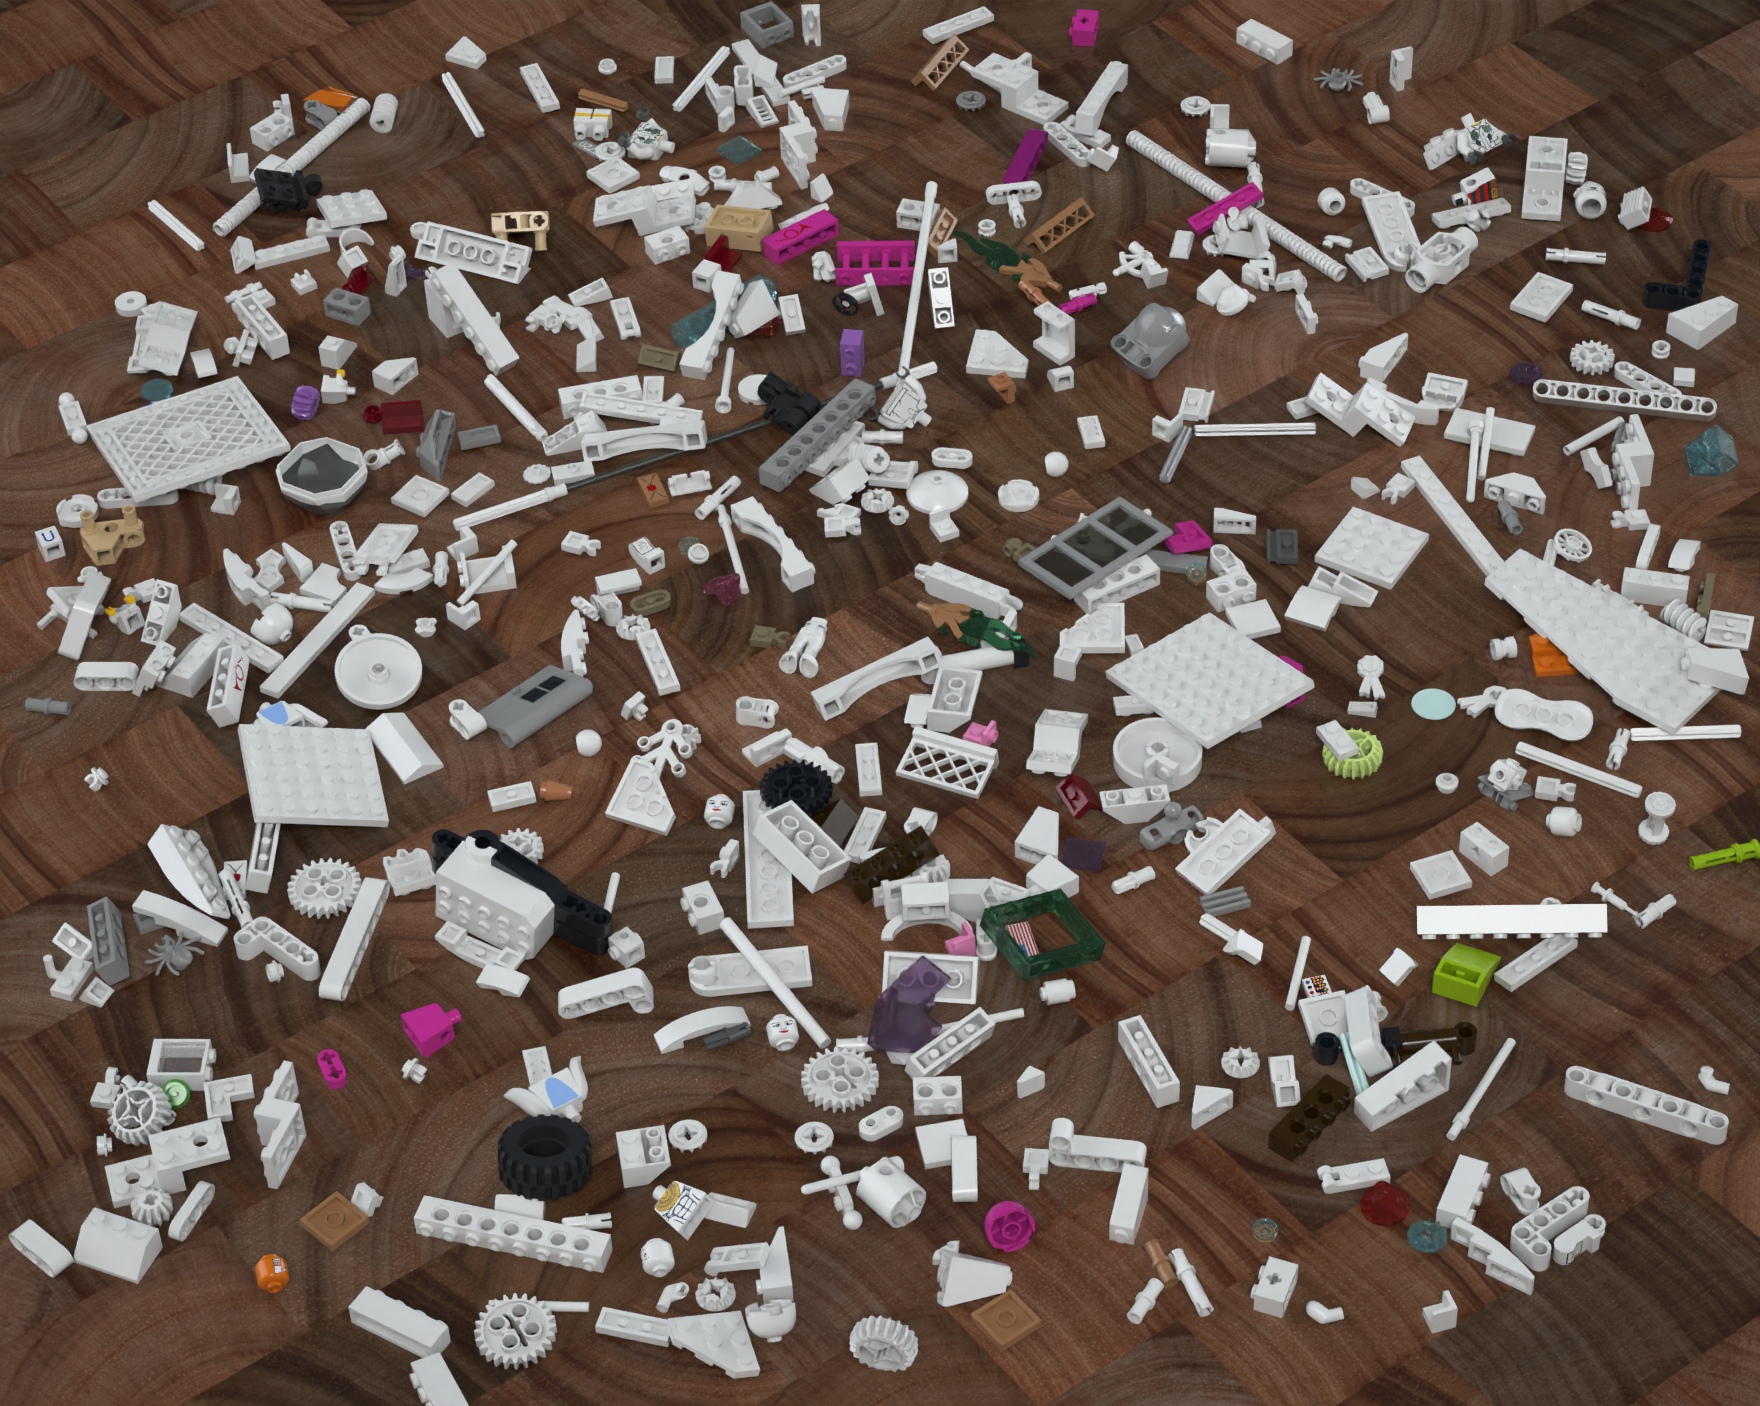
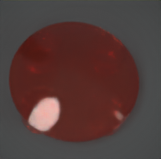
M1379 1181L1362 1195L1360 1209L1363 1216L1371 1223L1379 1226H1392L1402 1222L1407 1217L1410 1210V1198L1401 1189L1389 1185L1386 1181Z

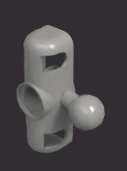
M1169 802L1164 808L1166 816L1160 821L1143 828L1140 832L1139 841L1150 851L1168 843L1173 845L1179 844L1186 837L1188 830H1198L1196 823L1204 820L1203 815L1194 805L1182 810L1179 803ZM1193 811L1194 815L1190 819L1188 812ZM1156 829L1159 834L1152 836L1150 830Z

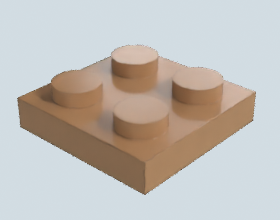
M338 1191L299 1219L300 1225L332 1252L370 1223L369 1216Z
M1012 1289L1007 1290L971 1313V1321L1001 1352L1042 1327V1320Z

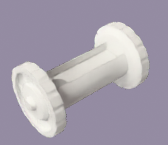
M1653 792L1648 795L1644 805L1649 817L1640 823L1638 833L1639 837L1647 844L1659 845L1668 839L1669 829L1665 819L1674 813L1676 803L1672 796L1667 793Z

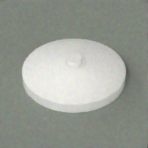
M384 633L368 634L352 640L341 650L335 663V680L340 692L352 703L368 709H388L406 702L418 690L422 680V663L417 651L404 639Z

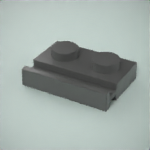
M1267 529V564H1270V561H1276V564H1298L1297 529H1276V532Z

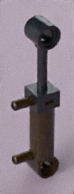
M1469 1022L1458 1023L1454 1028L1400 1031L1399 1027L1382 1028L1381 1043L1390 1055L1394 1069L1402 1064V1055H1414L1432 1041H1435L1445 1052H1451L1453 1064L1457 1066L1463 1062L1461 1055H1471L1476 1050L1477 1028ZM1330 1032L1320 1033L1315 1038V1061L1323 1066L1333 1065L1338 1060V1055L1344 1053L1342 1045L1335 1034Z

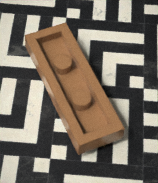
M945 207L939 211L929 233L927 251L935 258L938 257L937 246L948 241L958 221Z

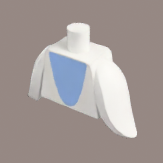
M280 701L273 705L269 702L263 703L259 708L260 711L256 713L257 719L253 722L254 725L320 728L328 724L325 718L315 714L306 707L294 703L287 704L285 701Z
M581 1056L571 1058L569 1069L567 1067L528 1087V1090L522 1088L509 1089L504 1094V1098L516 1104L532 1117H537L539 1114H545V1116L553 1114L558 1115L559 1118L567 1117L572 1122L576 1121L579 1123L581 1120L579 1112L583 1109L582 1102L586 1100L588 1094V1084L581 1066Z

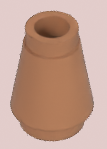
M548 779L547 781H541L539 799H545V801L571 800L572 786Z

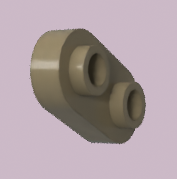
M660 589L635 597L630 601L631 613L635 616L642 614L644 617L667 609L671 605V595L668 591Z

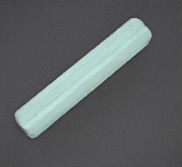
M1344 1032L1340 1035L1339 1039L1356 1095L1358 1096L1369 1088L1363 1068L1352 1053L1349 1032Z

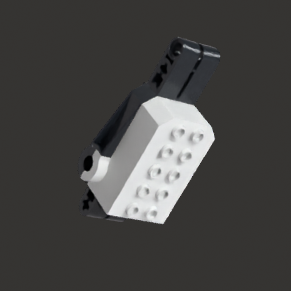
M441 829L432 835V871L436 874L435 916L467 929L468 933L502 950L508 947L526 955L525 960L534 958L553 934L595 955H603L608 952V937L611 936L612 927L611 913L567 890V885L561 883L558 877L501 842L495 833L488 830H477L463 838L449 830Z

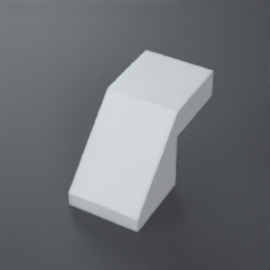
M1293 1055L1268 1057L1270 1081L1276 1107L1296 1105L1301 1099L1299 1081L1295 1077Z

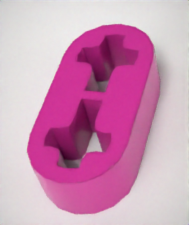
M332 1049L321 1051L317 1056V1060L327 1086L331 1089L344 1087L347 1084V1075L338 1053ZM326 1060H330L332 1064L329 1065ZM336 1073L338 1078L335 1079V1077H333L332 1074Z

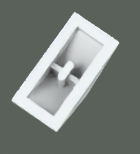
M1196 1085L1191 1127L1195 1130L1233 1108V1091L1226 1088Z

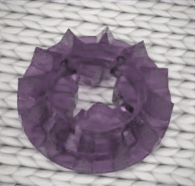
M1522 362L1511 368L1510 375L1512 381H1516L1517 385L1524 384L1526 386L1530 384L1533 386L1536 381L1543 378V371L1536 364Z

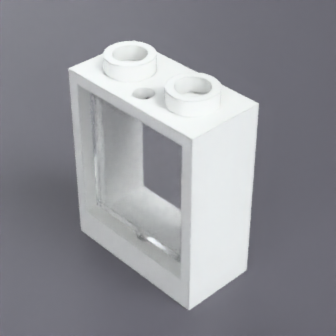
M154 1039L146 1074L147 1080L162 1088L166 1082L179 1079L188 1085L190 1091H204L203 1082H209L213 1079L212 1063L216 1062V1049H212L210 1039Z

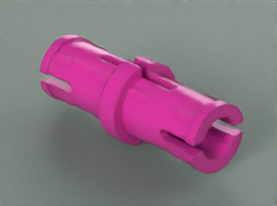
M1091 292L1079 298L1074 297L1071 301L1058 305L1057 308L1067 315L1074 312L1079 313L1084 308L1097 304V298Z

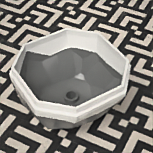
M328 437L300 442L277 465L276 469L280 489L284 497L302 509L324 517L335 516L343 507L348 505L362 490L368 473L363 454L359 448Z

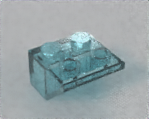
M1718 424L1706 430L1702 435L1684 447L1689 472L1692 476H1722L1739 464L1733 437Z

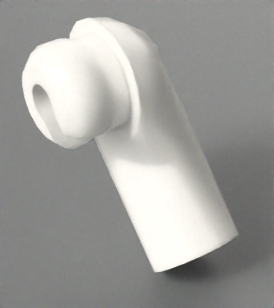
M1336 235L1325 236L1322 243L1323 247L1331 249L1333 244L1350 249L1352 246L1351 239Z
M1701 1067L1698 1078L1705 1089L1728 1095L1730 1083L1716 1080L1712 1076L1714 1072L1712 1067Z
M679 1282L667 1286L662 1292L656 1309L666 1313L672 1302L687 1296L689 1292L688 1284Z

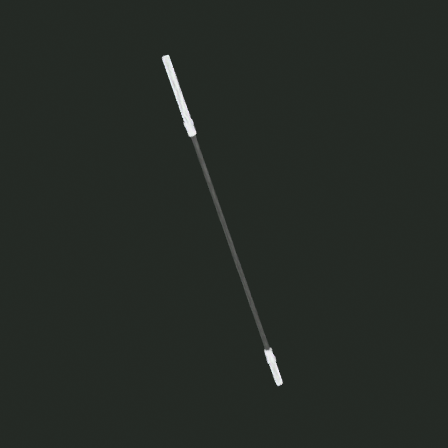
M932 361L909 369L910 375L919 379L937 372V365ZM896 372L880 378L879 382L870 385L875 386V390L881 388L886 390L895 387L897 383ZM834 397L820 401V407H825ZM772 417L767 420L764 419L707 439L706 446L775 423L771 421ZM673 449L567 485L562 483L553 487H547L544 490L453 520V526L456 531H459V528L465 525L471 527L547 501L550 502L556 498L568 495L569 491L693 450Z

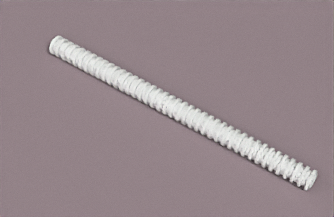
M358 98L275 171L288 172L293 177L296 170H302L306 167L307 164L313 161L314 158L370 111L368 101L364 98ZM257 187L213 224V229L217 235L225 237L263 204Z

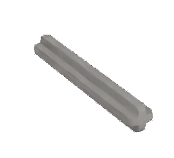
M1183 426L1159 475L1160 482H1165L1166 484L1170 482L1192 436L1191 427Z

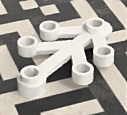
M671 719L662 725L660 732L649 738L642 736L637 741L639 749L643 752L650 750L652 745L663 740L662 745L644 756L635 755L633 757L647 762H652L656 759L654 768L659 779L665 762L668 760L673 775L679 778L685 775L686 769L684 764L678 761L671 750L672 743L675 741L682 758L691 757L693 750L690 744L686 743L682 737L684 730L682 723L679 720Z

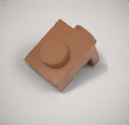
M1006 372L988 378V383L1007 404L1015 402L1016 386Z

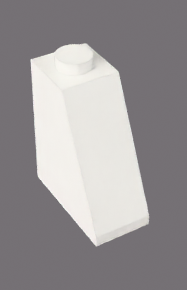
M812 88V105L824 130L843 131L850 106L849 90Z
M763 279L749 283L737 303L736 310L732 311L729 330L735 338L746 336L780 315Z
M1687 648L1686 656L1682 658L1681 666L1689 680L1733 693L1745 694L1749 676L1739 649Z
M1040 806L1037 807L1015 840L1016 858L1036 865L1047 854L1052 855L1058 860L1059 813Z
M945 879L943 881L948 882L951 912L977 923V918L1000 920V925L1008 913L990 879Z
M1124 1163L1109 1224V1240L1134 1245L1148 1201L1149 1168Z

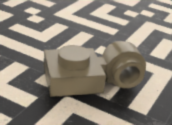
M1011 538L1004 543L1002 549L1006 556H1013V560L1019 563V559L1037 548L1029 543L1023 546L1019 538Z

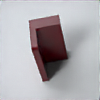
M721 234L706 253L704 259L721 264V271L730 273L741 259L742 252L729 249L728 236Z
M420 400L381 403L383 435L424 432V418Z
M1073 773L1067 774L1055 787L1074 818L1080 819L1091 807L1098 811H1103L1101 801L1086 779Z

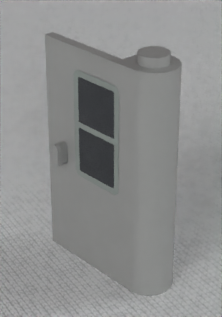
M549 665L478 713L484 717L487 727L497 730L502 742L508 748H513L592 695L593 685L587 678Z

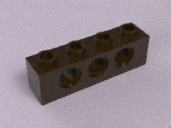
M920 825L846 872L844 876L860 902L864 904L873 898L872 888L880 887L881 881L903 879L940 854Z
M1326 1074L1269 1132L1268 1149L1290 1162H1293L1298 1156H1302L1306 1152L1308 1145L1312 1141H1317L1322 1131L1334 1123L1336 1116L1341 1111H1346L1351 1102V1099H1349L1350 1087Z

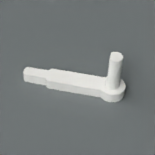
M53 603L50 606L51 611L36 625L39 629L43 630L56 617L68 623L70 616H66ZM90 627L88 636L94 639L98 634Z

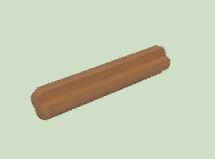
M581 89L578 93L580 100L620 112L628 110V103L626 101L586 89Z

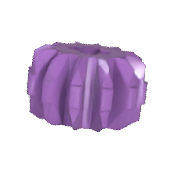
M302 385L297 388L291 404V412L295 417L302 420L313 419L317 413L320 401V393L317 389L308 385Z

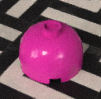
M1003 1201L997 1203L988 1211L984 1228L986 1236L994 1248L1003 1249L1004 1252H1012L1021 1249L1029 1243L1032 1231L1033 1233L1035 1232V1221L1028 1209L1022 1204L1015 1201Z

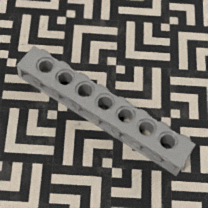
M856 378L850 382L759 467L760 484L778 492H781L786 486L790 485L806 467L813 463L822 452L826 451L857 419L861 418L870 407L874 406L876 403L875 386Z

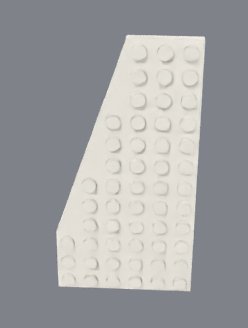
M1519 549L1485 579L1484 585L1498 598L1501 600L1505 599L1524 616V621L1544 639L1548 638L1568 656V661L1589 680L1593 679L1609 693L1616 705L1672 735L1678 732L1721 690L1720 688L1689 680L1685 670H1682L1681 662L1682 658L1686 656L1687 648L1709 647L1639 610L1627 606L1620 600L1533 556L1527 551Z

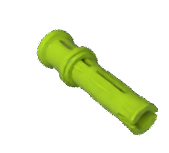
M1751 839L1749 843L1740 845L1734 843L1728 849L1690 856V866L1692 870L1696 871L1732 861L1739 864L1746 859H1760V845L1757 839Z

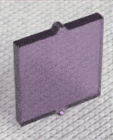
M1067 837L1065 847L1061 850L1063 855L1061 863L1071 869L1100 872L1102 861L1105 860L1106 842Z

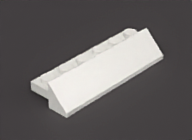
M427 221L423 239H419L414 257L445 266L454 262L458 269L519 284L531 269L528 265L533 248Z

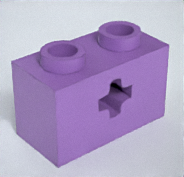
M843 329L840 341L841 375L862 376L865 363L863 330Z

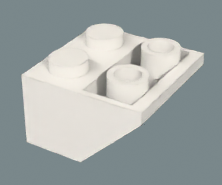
M664 1125L616 1132L624 1188L648 1185L671 1166Z

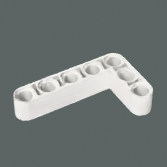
M91 571L74 603L58 654L77 661L79 660L92 621L107 594L111 578Z

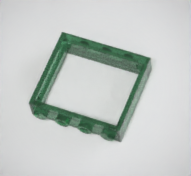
M1061 888L985 908L979 925L1024 981L1098 961L1101 959L1106 944ZM1054 911L1079 942L1028 957L1003 925Z

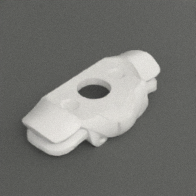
M664 166L659 173L662 181L665 182L680 181L679 178L681 176H689V179L693 180L694 193L699 196L705 195L710 188V182L693 169Z

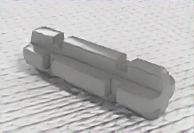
M1619 423L1611 445L1612 453H1615L1616 444H1623L1624 440L1627 439L1626 424L1629 423Z

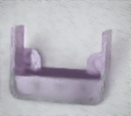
M922 955L877 999L867 1044L875 1051L915 1053L927 1045L928 1041L942 1029V1025L929 1016L928 1013L935 1005V1002H933L935 994L951 980V977Z

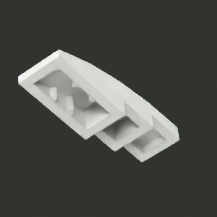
M143 890L132 905L134 912L154 917L155 924L176 929L177 936L182 931L183 937L187 939L201 937V940L198 942L218 947L228 932L226 926L182 903Z
M1456 1217L1452 1222L1450 1239L1469 1247L1468 1256L1486 1265L1485 1274L1531 1295L1535 1276L1500 1242L1474 1225Z

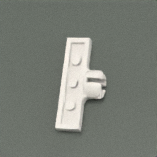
M1498 198L1432 213V221L1442 229L1457 224H1467L1472 231H1485L1491 223L1488 218L1510 213L1511 205L1504 198Z

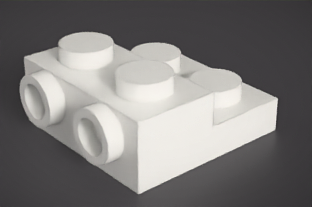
M160 640L142 667L132 694L140 697L144 690L148 692L150 688L154 687L156 682H162L166 675L164 670L166 667L170 669L176 659L173 656L176 650L175 647Z

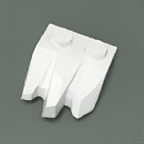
M416 848L413 852L408 853L405 849H397L396 857H383L386 876L395 896L408 895L412 891L428 889L436 885V874L432 871L431 859L426 850Z

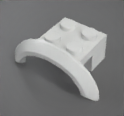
M948 882L901 884L902 914L891 919L885 925L881 940L893 941L901 930L918 924L946 925L956 930L960 936L962 935V923L967 922L971 930L972 927L962 916L950 911Z

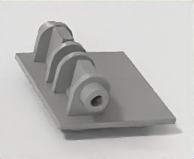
M1490 774L1478 776V779L1481 780L1478 785L1480 793L1492 801L1495 800V803L1500 804L1507 811H1515L1517 809V800L1535 796V791L1525 782H1522L1518 790L1502 792L1493 786V782L1488 780Z

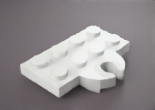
M855 421L849 429L840 435L804 471L825 477L834 466L848 463L847 452L851 445L855 443L864 444V440L859 436L862 434V430L865 431V424Z
M1238 809L1224 823L1215 818L1207 817V820L1196 823L1198 831L1206 833L1204 837L1196 838L1193 831L1188 830L1184 840L1190 855L1175 868L1176 873L1204 895L1213 894L1273 838L1272 833L1241 809Z

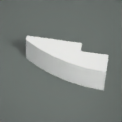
M1321 567L1317 568L1308 585L1309 588L1342 597L1341 604L1357 607H1371L1378 593L1374 588L1342 571L1336 576Z

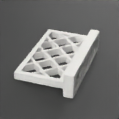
M915 726L912 732L913 738L896 770V776L979 799L992 770L996 769L999 764L998 750ZM915 747L926 750V752L917 756L913 753ZM941 753L947 758L935 762L933 755ZM929 757L932 764L920 767L918 761ZM962 759L967 764L956 768L953 761ZM915 763L917 767L916 770L911 772L904 770L905 766ZM950 763L952 770L941 773L938 767ZM982 765L987 768L985 771L976 774L973 767ZM935 769L938 774L930 778L926 777L924 772ZM970 769L973 775L961 779L959 773ZM956 775L957 782L950 784L945 781V778ZM976 780L978 784L976 790L966 788L965 784Z

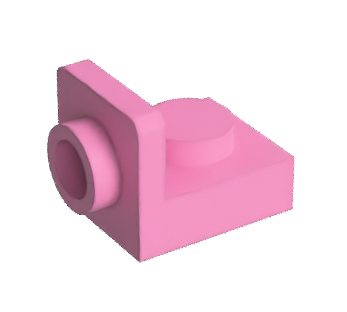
M991 720L987 727L972 722L963 735V740L989 747L998 738L996 721Z

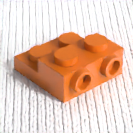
M1538 633L1529 636L1528 649L1536 677L1580 674V671L1568 661V656L1548 638L1544 639Z

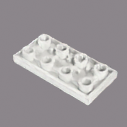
M1456 408L1444 432V438L1454 442L1471 444V437L1467 432L1468 422L1471 420H1481L1485 424L1486 414ZM1494 416L1490 449L1510 453L1514 456H1524L1535 433L1536 426ZM1483 434L1479 437L1480 447L1482 446Z

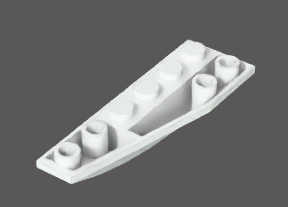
M161 824L147 845L164 874L173 886L196 907L209 915L229 919L231 915L214 861L209 854V850L202 843L200 835L193 830L188 831L174 825Z

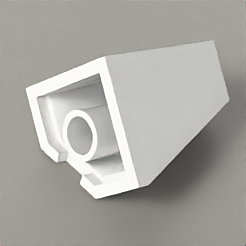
M942 1249L937 1273V1282L942 1287V1292L938 1291L937 1302L942 1306L948 1307L1006 1292V1287L1010 1286L1012 1281L1011 1267L1005 1263Z

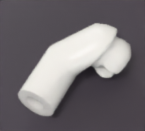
M1310 1301L1306 1305L1307 1314L1320 1324L1344 1319L1341 1307L1327 1309L1316 1301Z

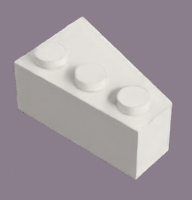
M1719 296L1669 313L1666 333L1699 350L1736 323L1738 304L1724 296Z

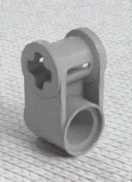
M308 100L304 103V109L307 113L305 117L306 122L321 131L338 116L333 108L327 107L317 100Z

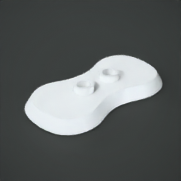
M1509 689L1502 692L1495 704L1496 718L1505 727L1513 730H1540L1567 742H1575L1585 738L1590 733L1593 725L1592 711L1586 705L1572 700H1546L1523 689Z

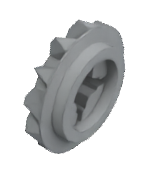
M966 91L959 94L956 98V105L961 110L965 109L966 112L969 110L973 112L974 110H981V107H984L986 102L985 96L977 91Z

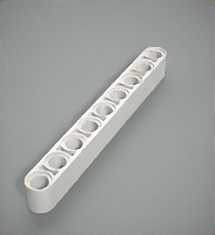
M1540 379L1533 385V398L1537 402L1705 422L1713 420L1717 411L1716 402L1711 398L1546 379ZM1539 388H1545L1547 390V393L1539 394L1537 390ZM1560 390H1565L1568 394L1564 397H1561L1557 394V392ZM1584 392L1588 394V397L1581 399L1578 397V394ZM1600 395H1607L1609 399L1601 401L1598 397ZM1622 397H1626L1630 401L1626 404H1623L1619 401V399ZM1646 399L1650 401V404L1643 406L1640 404V401ZM1662 402H1669L1671 406L1663 408L1660 404ZM1684 404H1688L1692 407V409L1689 411H1685L1681 408V406ZM1708 406L1713 411L1705 413L1702 411V408Z

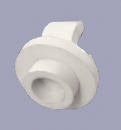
M93 767L91 769L92 774L87 775L84 779L95 792L101 788L102 784L107 785L109 783L107 780L108 774L100 767L98 769Z
M414 1058L412 1061L409 1059L402 1068L405 1080L411 1077L413 1081L420 1084L424 1079L427 1069L418 1064L419 1059Z

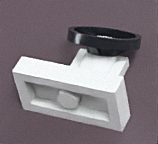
M872 273L864 275L866 283L835 294L832 302L839 312L845 315H854L859 309V303L872 299L877 316L885 314ZM836 297H838L841 300L840 303L843 306V308H841L837 304ZM851 306L856 307L855 311L845 310L846 308H850Z

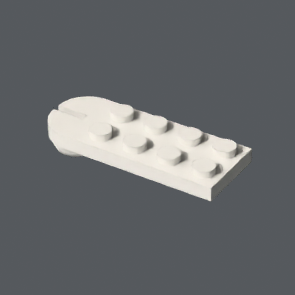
M1400 191L1362 197L1363 208L1385 264L1394 271L1406 272L1407 265L1409 269L1414 265L1415 250L1421 245Z
M808 945L758 951L789 989L813 986ZM741 952L697 956L688 964L690 987L701 996L714 997L771 991V988Z

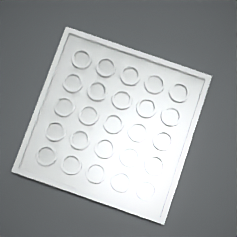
M239 724L238 735L254 822L369 827L388 826L389 818L370 730Z

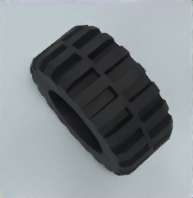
M539 1114L537 1117L528 1116L523 1121L518 1120L514 1122L512 1127L509 1126L499 1138V1177L503 1185L509 1191L512 1190L517 1196L522 1195L525 1199L532 1200L533 1198L538 1199V1201H545V1199L559 1200V1197L562 1196L566 1198L571 1196L573 1191H579L587 1183L591 1174V1139L586 1130L576 1121L572 1122L570 1118H559L558 1115L553 1114L551 1116H545V1114Z

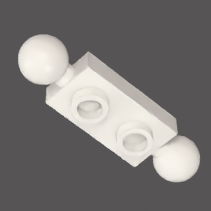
M62 393L59 396L60 405L58 407L68 436L71 435L72 440L76 444H83L87 441L88 434L86 432L87 424L79 402L75 401L71 393Z
M826 1156L821 1161V1170L829 1175L830 1178L842 1175L840 1162L836 1157ZM847 1185L828 1189L830 1193L834 1192V1204L836 1210L841 1211L843 1214L844 1226L850 1230L858 1229L862 1225L863 1219L862 1215L854 1210L853 1200Z

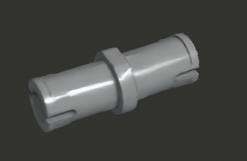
M1501 500L1498 502L1497 507L1502 515L1503 523L1507 525L1511 534H1520L1523 527L1518 520V513L1513 510L1509 501Z
M30 697L25 701L26 711L43 712L44 715L60 714L69 716L71 712L70 702L54 701L52 698L35 699Z

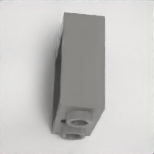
M772 1L740 12L741 28L762 49L794 37L793 21ZM773 20L778 24L764 30L760 27V25Z

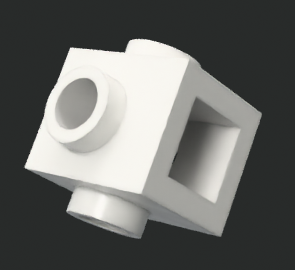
M1498 759L1490 768L1488 780L1493 782V786L1502 792L1518 790L1527 770L1519 766L1520 763L1514 759Z
M628 927L608 937V952L611 958L618 960L626 969L645 958L644 942L639 934L633 933Z

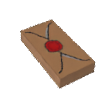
M657 473L637 478V484L649 508L669 504L668 495Z

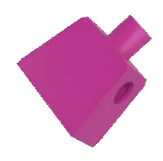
M436 1003L401 1014L404 1032L424 1058L451 1042L455 1038L453 1025L462 1021L461 1015L456 1008L445 1013Z

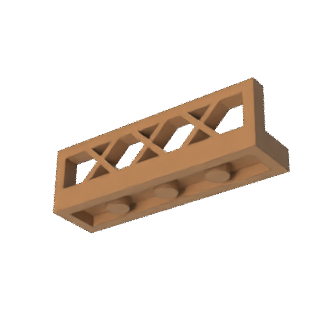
M955 34L952 35L913 77L911 82L917 86L920 82L924 81L934 91L969 49ZM955 44L962 51L961 53L955 52ZM946 55L951 56L952 62H947ZM938 65L943 66L944 72H939ZM928 75H934L936 83H934L928 77Z
M1080 197L1023 239V242L1026 246L1034 242L1041 253L1044 254L1095 215L1084 199ZM1080 207L1087 215L1086 218L1078 216V209ZM1066 218L1073 219V227L1066 225ZM1054 227L1061 229V236L1053 235ZM1041 236L1049 238L1047 247L1040 240Z

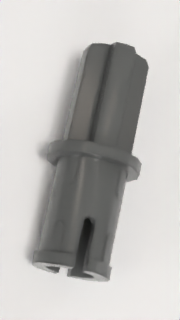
M747 1022L731 1028L724 1027L722 1031L705 1037L704 1045L708 1050H713L726 1044L730 1046L734 1041L751 1036L750 1027L746 1028L748 1026Z

